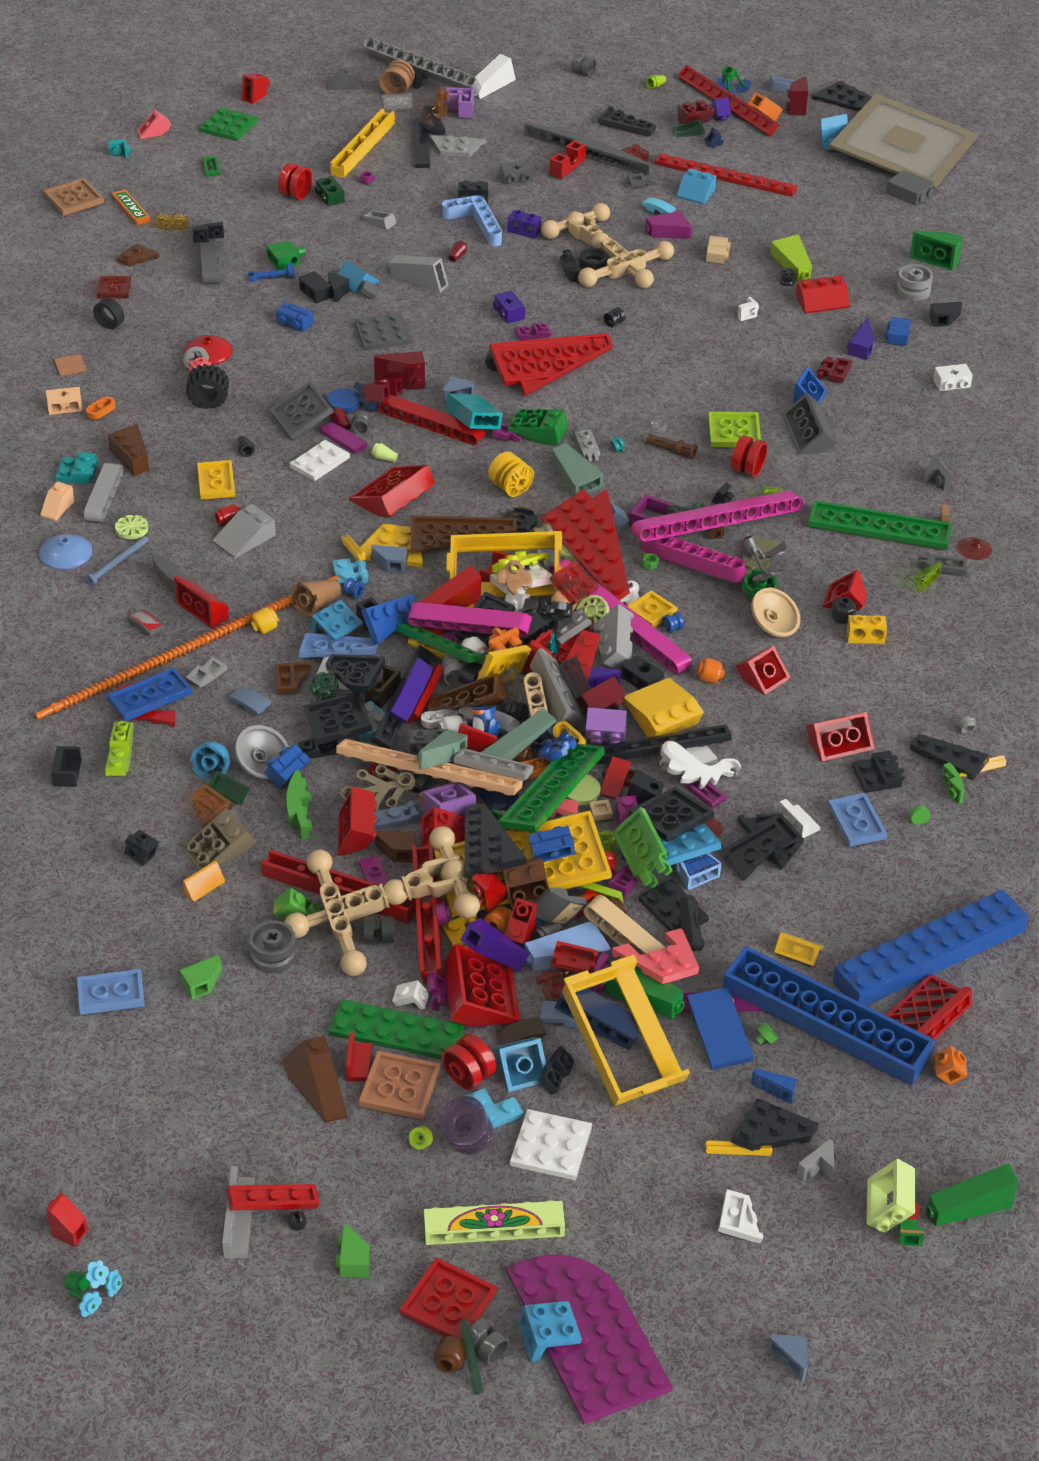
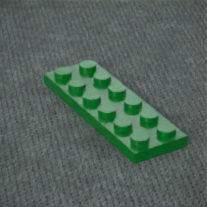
M341 999L328 1033L330 1036L349 1040L350 1032H354V1039L358 1042L372 1043V1045L441 1059L442 1052L450 1045L456 1044L458 1039L463 1036L465 1025Z

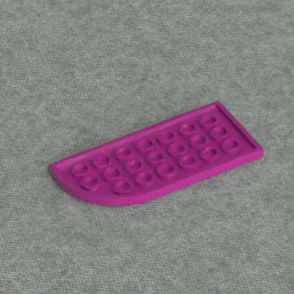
M543 1255L506 1267V1273L523 1306L564 1301L570 1303L582 1341L580 1344L546 1347V1352L583 1425L672 1391V1384L621 1290L602 1269L583 1259L566 1255Z

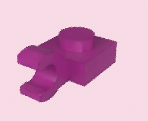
M431 972L427 975L428 992L433 995L430 1001V1008L434 1011H439V1004L443 1006L447 1004L446 978Z

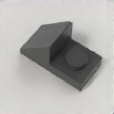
M934 457L925 471L923 483L935 481L937 486H940L943 491L950 490L952 477L940 461Z

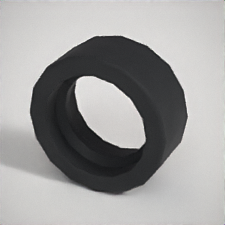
M599 248L584 249L579 254V267L581 269L590 267L594 270L606 267L608 254ZM589 259H597L599 261H589Z
M103 298L93 308L94 317L102 327L113 330L124 321L125 315L121 305L112 298ZM104 308L111 312L114 320L106 314Z

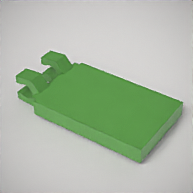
M639 807L612 833L634 877L641 879L645 886L649 884L650 888L653 889L658 885V881L651 871L656 868L658 873L663 872L664 875L668 876L673 870L665 860L668 853L646 810Z

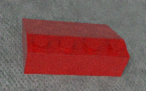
M428 465L394 466L348 499L377 516L391 517L396 514L398 509L406 507L408 502L419 498L418 495L429 491L430 487L435 484Z
M455 944L444 960L451 1021L468 1026L512 1024L520 1021L512 968L473 949Z

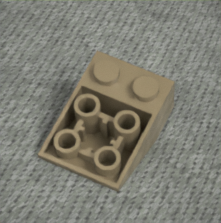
M226 807L182 849L197 868L201 870L214 861L221 865L245 854L257 843V840Z

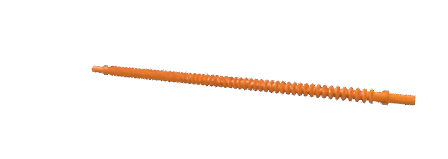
M335 575L327 580L334 579L337 581L339 577ZM287 595V598L278 599V602L274 601V604L270 603L269 606L265 605V607L272 608L276 613V610L280 611L281 608L285 609V606L294 605L295 601L291 599V595ZM252 611L251 614L248 613L247 616L243 615L242 618L239 617L238 620L230 621L229 625L227 623L224 626L221 625L220 629L215 628V630H211V633L206 632V635L202 634V637L197 636V639L193 638L192 641L188 640V643L184 642L179 647L175 646L174 650L171 648L169 652L165 651V654L160 653V656L151 657V660L147 659L146 663L142 661L141 664H137V667L132 666V669L123 670V673L118 672V675L114 674L113 678L110 676L108 680L105 678L104 682L99 681V684L95 683L94 686L90 685L85 690L81 689L80 693L75 692V695L66 696L65 700L61 698L60 702L50 704L49 707L34 713V716L39 720L52 713H57L63 708L67 709L68 706L72 707L73 703L75 705L78 701L81 703L82 699L87 700V697L96 696L97 693H101V690L105 692L106 688L111 689V686L120 685V682L124 683L125 679L129 681L130 677L134 678V675L139 676V673L143 674L144 671L153 670V667L157 668L158 664L161 666L163 662L167 663V660L172 661V658L176 659L177 656L181 657V654L185 655L186 652L190 653V650L194 651L195 647L198 649L200 646H204V643L208 644L209 641L213 642V639L222 638V635L231 634V631L240 630L241 627H245V624L248 626L253 621L252 614L255 611Z

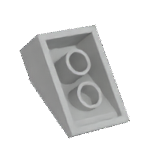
M251 504L238 511L212 541L232 557L237 558L276 536L275 520Z

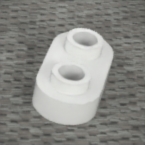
M458 710L424 712L421 715V724L427 729H434L438 727V723L441 722L443 717L458 715Z

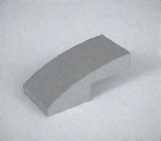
M212 657L203 667L197 665L186 676V679L201 688L227 670V666Z

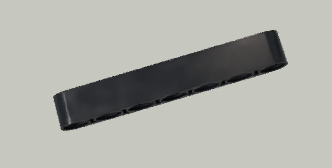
M544 613L535 615L532 618L528 635L526 637H519L522 642L521 646H528L532 640L538 639L542 632L546 633L550 629L555 632L558 627V620ZM487 651L482 653L484 655L483 662H471L460 670L458 674V681L460 683L468 684L477 680L478 673L482 669L485 657L488 654Z

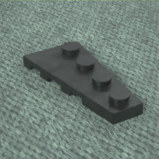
M610 105L598 118L599 124L651 136L656 130V124L642 118L636 119L632 114L626 115L620 109L616 111Z

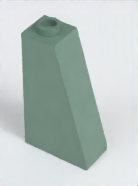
M567 443L552 449V462L572 495H575L583 488L589 493L603 486V473Z

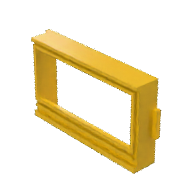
M562 531L451 535V552L447 553L446 571L450 572V579L457 575L458 552L555 549L554 583L525 589V593L530 594V597L553 596L559 590V586H562V566H559V551H562ZM481 582V596L484 592H488L498 598L506 597L507 593L502 592L493 583Z
M634 954L611 962V967L591 974L587 970L564 978L565 985L562 990L614 1106L684 1082L690 1074L688 1069L681 1070L634 969L638 961ZM615 978L662 1079L623 1093L618 1088L575 993Z

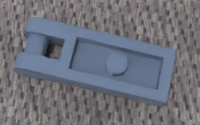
M410 801L403 806L374 812V815L377 816L374 826L375 830L421 821V813L418 811V805L415 801Z

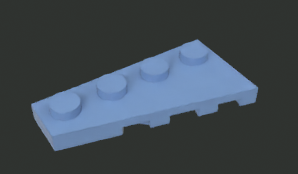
M305 633L299 650V658L330 657L331 654L374 655L379 644L374 645L372 638L343 636L334 641L327 634Z

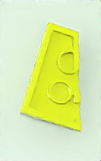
M517 551L515 555H508L507 559L498 560V563L492 565L493 573H499L500 570L505 569L506 564L511 560L519 561L523 568L526 565L538 564V561L549 560V553ZM512 566L514 571L517 570L515 566Z

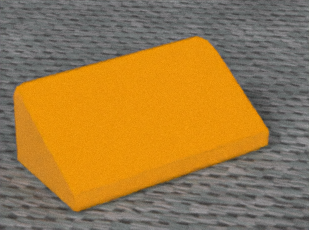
M214 861L183 880L184 894L188 898L196 901L225 882L218 863Z

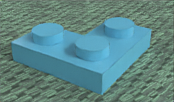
M485 1088L465 1095V1101L483 1132L524 1117V1112L515 1097L494 1104Z

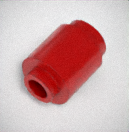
M231 504L218 509L215 512V519L218 525H227L238 511L241 510L240 507Z

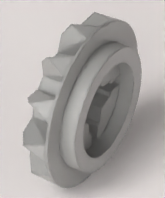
M202 347L188 349L183 356V363L186 368H190L189 361L195 360V355L198 358L205 357L208 361L209 355L207 351Z

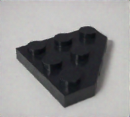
M331 654L325 663L326 670L350 691L366 693L370 692L383 669L385 657Z
M757 1099L732 1135L731 1143L751 1151L760 1150L761 1146L771 1145L772 1148L789 1146V1143L794 1141H800L801 1144L810 1143L818 1129L819 1123L770 1104L767 1101Z

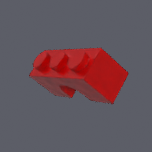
M573 140L566 146L565 155L557 153L550 158L549 175L562 179L584 162L586 145Z

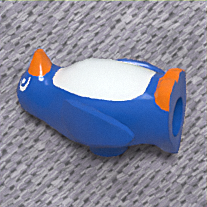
M496 706L472 708L471 712L474 714L472 727L495 735L498 739L501 724L499 721H496L494 715Z

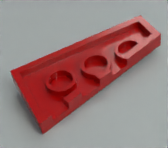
M582 630L564 662L576 656L588 681L600 634ZM572 663L571 665L583 690H586V686L575 663ZM568 666L564 667L576 693H580Z

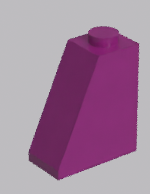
M680 211L646 217L644 228L651 237L691 239L692 226Z

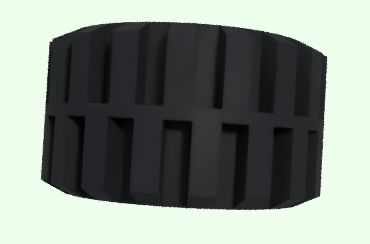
M203 364V366L198 365L197 368H193L188 375L186 395H188L189 401L192 400L193 405L197 404L199 408L205 407V409H213L215 406L220 407L221 403L224 404L229 388L228 375H225L226 372L224 370L221 371L220 367H214L213 364L210 366ZM201 385H210L214 388L208 389L202 387Z

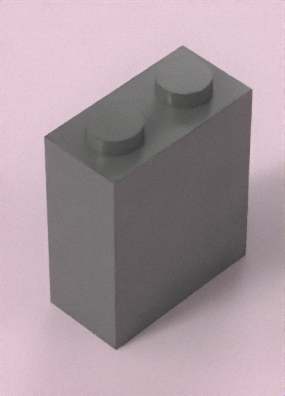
M903 170L887 182L886 194L916 206L933 194L934 182Z

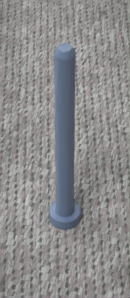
M142 537L94 574L89 573L86 575L85 580L87 584L91 586L97 584V580L148 543V537Z

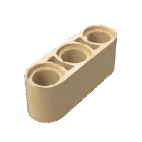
M528 673L524 678V692L529 716L532 717L543 708L547 712L548 710L540 676L537 673ZM530 682H535L537 685L530 686L528 684ZM538 699L541 702L536 704L532 700Z

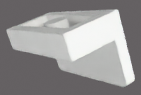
M787 799L780 801L778 813H781L803 838L820 831V826L799 805L793 806Z

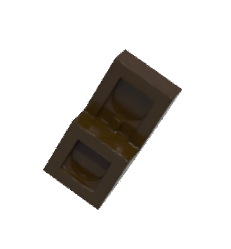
M539 1017L521 1020L497 1030L502 1045L530 1037L542 1038L547 1035Z

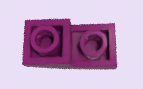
M533 323L531 328L527 326H516L515 328L517 339L521 341L551 336V331L545 323Z
M602 952L595 964L593 973L610 967V955ZM606 982L592 986L590 990L595 993H603L606 988Z

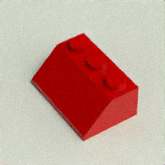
M835 275L833 277L797 281L795 297L805 314L850 308L847 284L842 276Z
M177 575L174 577L176 602L179 606L212 629L229 619V607L225 602L220 601L213 594H210L191 580Z
M867 712L806 725L809 742L821 762L875 749Z
M353 786L349 791L338 816L337 856H344L367 849L370 842L374 841L376 837L374 826L377 816L374 815L377 806L375 792Z

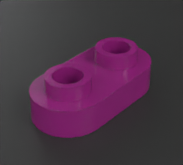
M446 898L438 899L436 904L439 925H445L451 919L449 903L446 901Z

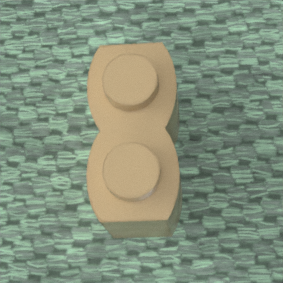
M710 236L706 262L724 264L725 260H728L731 242H728L727 237Z

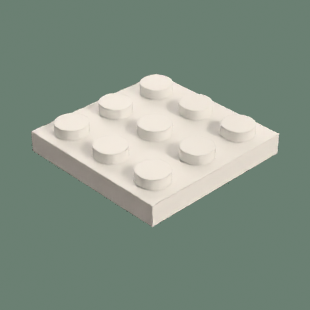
M527 1109L510 1160V1166L576 1180L592 1129V1123Z

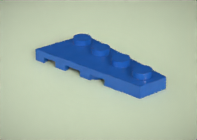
M414 594L361 610L374 645L379 644L397 629L398 624L407 622L411 605L417 602Z

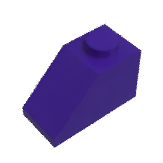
M729 98L715 99L710 104L715 109L714 120L726 121L731 116Z

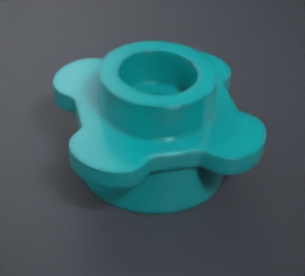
M613 434V439L610 440L611 446L616 452L620 450L624 452L623 446H625L623 439L621 437L617 438Z

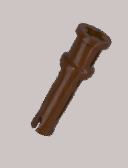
M649 434L647 437V444L675 451L677 455L683 454L691 459L696 456L698 451L697 444H687L683 440L677 442Z

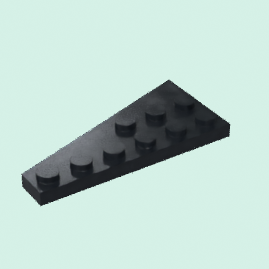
M838 81L812 95L813 100L820 99L824 103L831 102L837 104V106L854 111L861 110L872 98L866 92L860 91L843 81Z
M485 803L472 804L465 808V873L467 878H471L475 874H488L527 864L523 853Z

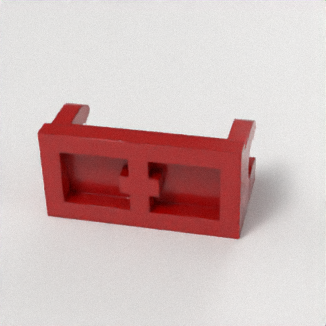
M557 941L551 967L575 973L588 970L589 974L594 971L598 950Z

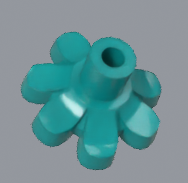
M554 632L547 649L553 655H557L559 646L556 645L558 642Z

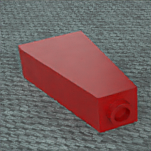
M471 565L420 602L467 607L471 603L476 604L481 597V576Z

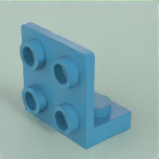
M847 114L820 119L821 146L824 149L834 150L829 145L848 124Z
M339 600L312 615L310 630L314 633L320 630L325 631L336 641L361 627L363 622L342 600Z
M568 1301L524 1305L518 1325L530 1362L540 1361L546 1347L581 1343L582 1338Z

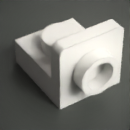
M748 297L747 303L738 305V319L743 321L757 317L758 303L751 297Z

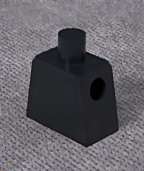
M636 769L626 796L635 795L637 804L640 805L661 794L664 783Z

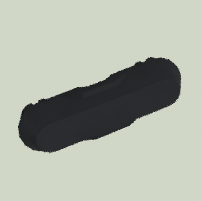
M565 249L563 250V255L560 256L562 267L569 280L576 282L578 281L580 271L571 250Z
M506 699L501 703V712L523 722L530 718L527 704L512 699Z
M687 895L679 901L681 928L691 950L700 951L704 947V939L701 936L697 917L698 901L694 896Z

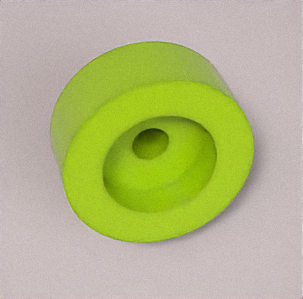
M418 1126L412 1129L409 1134V1142L417 1150L429 1147L433 1141L432 1132L425 1126Z

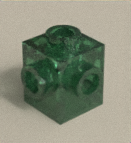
M332 672L316 674L313 677L312 684H310L311 692L315 695L317 702L335 697L339 688L338 680L333 677Z

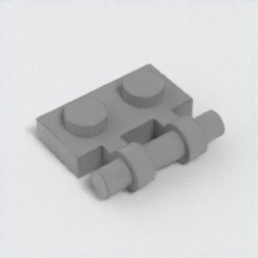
M582 608L577 611L573 610L572 615H569L562 621L559 620L558 627L554 633L559 642L563 644L592 623Z

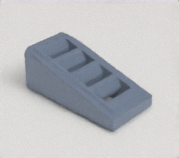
M770 76L768 87L770 91H785L790 89V84L796 80Z

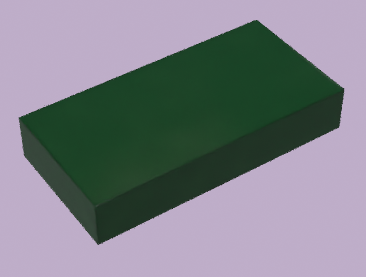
M219 771L215 772L208 786V789L239 805L243 803L250 788Z

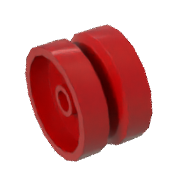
M287 163L281 170L278 179L280 194L303 200L309 194L312 186L313 176L311 169Z
M742 435L737 441L732 454L731 470L738 473L745 471L746 475L754 478L757 477L766 460L767 442L759 439L754 441L752 437Z
M471 1033L465 1034L458 1039L456 1044L450 1045L441 1054L443 1066L449 1077L466 1091L473 1090L482 1080H486L496 1071V1061L492 1052L479 1037Z

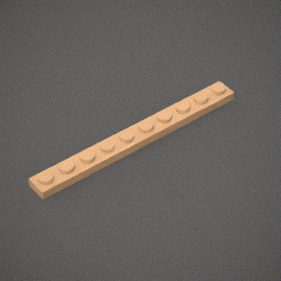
M345 739L336 748V753L342 754L345 757H355L365 762L372 761L384 766L389 765L399 770H410L416 774L431 775L433 778H443L453 783L460 782L470 787L477 786L485 788L487 791H498L508 796L515 795L522 788V780L451 763L419 769V761L416 755Z

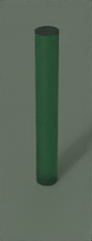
M468 1319L459 1321L474 1394H480L484 1390Z

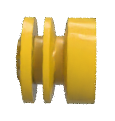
M509 451L499 454L492 461L488 470V478L507 495L516 497L526 492L531 486L534 479V471L532 467Z

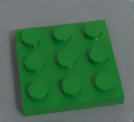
M220 108L199 127V132L238 141L258 122V117Z

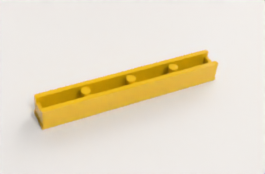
M381 109L330 162L331 175L344 178L395 124V112L392 111L389 114L385 113L384 109Z

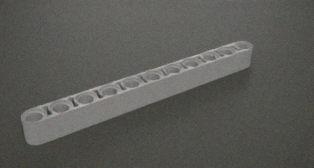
M370 37L364 41V47L369 54L389 63L394 60H403L409 63L413 70H419L431 79L455 88H474V94L481 91L482 86L474 75Z

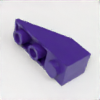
M866 318L864 323L860 324L859 330L855 331L853 339L849 340L847 349H849L848 355L867 360L872 353L874 338L869 318Z
M482 918L469 923L460 939L474 951L517 971H521L530 955Z

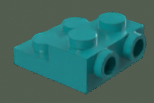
M79 452L77 458L62 457L55 476V482L90 484L91 478L94 479L95 468H98L99 459L96 458L95 453Z

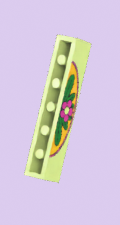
M549 1200L533 1203H502L500 1205L424 1209L426 1245L562 1237L565 1232L562 1201Z

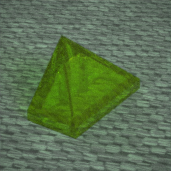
M938 561L913 576L920 593H923L940 576L942 562Z

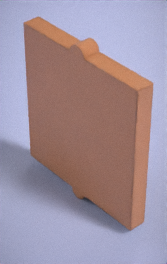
M81 354L67 355L66 357L54 359L60 376L75 375L76 373L87 371Z

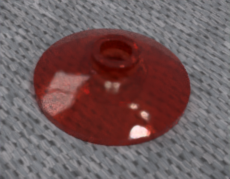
M968 537L960 540L957 544L958 552L963 557L971 560H983L992 554L991 545L981 538Z

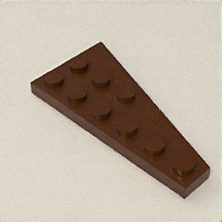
M411 515L410 554L451 547V535L517 533V518Z

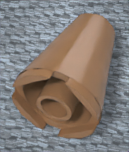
M334 579L299 582L291 589V599L295 601V605H293L295 610L306 618L312 617V615L321 611L341 595V585Z

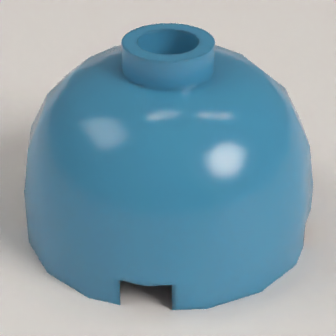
M207 741L200 744L192 752L190 758L194 766V772L200 778L209 780L208 777L213 778L214 774L209 775L208 770H213L216 767L219 769V772L225 774L231 764L228 749L216 741Z

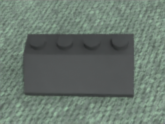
M808 393L782 414L800 455L826 452L837 443L820 403Z

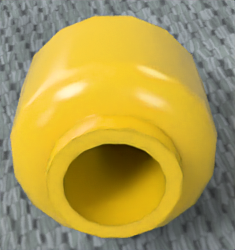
M264 607L252 614L253 621L251 625L255 632L260 631L262 634H266L277 628L279 619L272 608Z

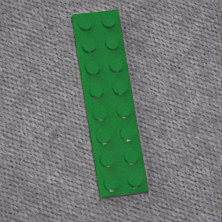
M814 500L808 527L947 550L953 523Z
M577 744L573 750L571 747L567 749L568 754L553 760L500 818L499 823L501 826L509 830H521L528 833L538 831L605 754L604 747Z

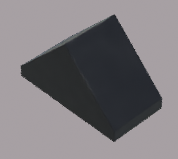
M328 272V283L332 285V297L334 302H337L350 291L349 278Z

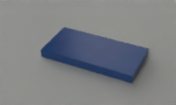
M173 667L106 696L107 701L124 721H129L192 694V688Z
M728 987L687 995V1002L711 1070L752 1062L754 1057Z

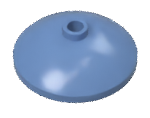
M60 534L49 538L41 545L39 558L47 567L57 570H68L85 564L91 558L93 549L91 543L82 536Z

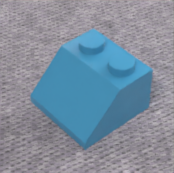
M688 169L683 175L676 197L704 204L715 191L716 175L700 172L696 169Z
M530 1037L493 1047L497 1067L508 1092L541 1084L538 1079L546 1065L541 1038Z

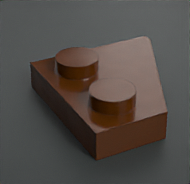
M135 244L116 257V259L121 264L132 266L137 263L146 262L148 258L154 257L157 259L160 256L159 252L140 244Z

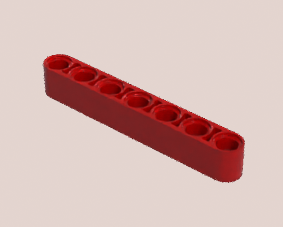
M390 395L389 400L378 405V410L381 414H386L395 419L399 418L401 421L409 424L413 423L415 426L429 429V431L438 434H444L446 437L458 439V441L466 444H473L472 446H475L485 436L484 429L469 428L455 416L394 395Z

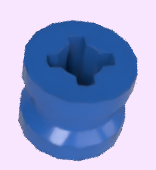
M350 577L344 583L343 593L358 599L364 592L365 584L360 581L356 582L355 579Z
M677 611L672 615H664L663 625L668 633H671L674 629H683L684 620L680 612Z

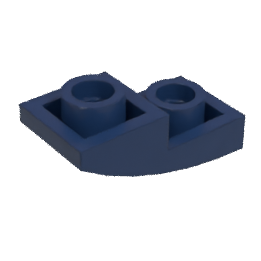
M356 381L353 387L358 390L357 394L361 396L359 401L364 404L363 407L369 411L376 410L379 412V402L365 401V396L363 395L364 384Z

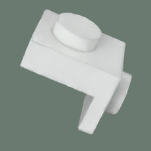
M525 589L520 590L516 595H512L510 592L506 594L505 601L515 606L514 612H518L523 608L525 599L530 597V594L525 593Z
M418 980L397 985L392 1002L396 1006L415 1003L419 1009H425L429 993Z

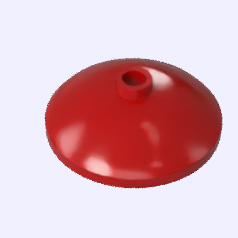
M216 335L196 337L187 343L184 348V354L192 347L204 348L209 355L208 362H211L213 365L226 361L233 352L230 342Z

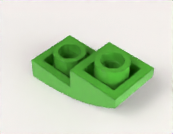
M949 762L943 765L941 778L945 784H948V796L958 804H961L964 795V784L958 771Z

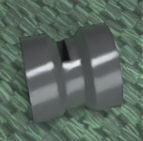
M358 411L354 414L352 422L353 432L361 434L367 432L370 416L366 412Z

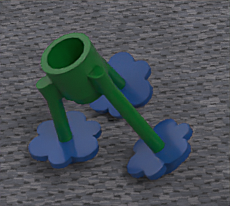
M727 66L722 69V78H717L716 84L735 95L737 90L744 93L750 89L751 81L742 80L737 73V69ZM736 76L739 81L737 88H730L732 80Z

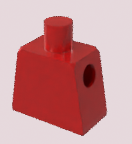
M258 73L243 75L242 101L254 104L266 96L267 87L270 85L267 76Z

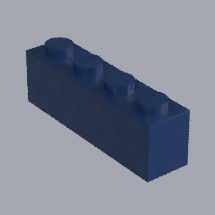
M588 988L575 992L592 1030L619 1046L630 1050L640 1034L633 1015L618 1004L612 1003ZM561 993L554 1008L574 1019L563 993Z

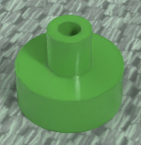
M763 1022L758 1027L761 1034L756 1037V1040L760 1044L766 1040L772 1044L778 1039V1035L766 1022Z

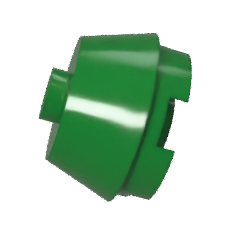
M754 569L752 573L745 574L742 588L746 599L752 603L754 595L761 589H777L778 584L775 576L764 581L754 582L752 578L762 574L760 569Z

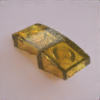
M162 213L155 215L156 228L166 230H187L189 228L188 216L173 213L171 216Z

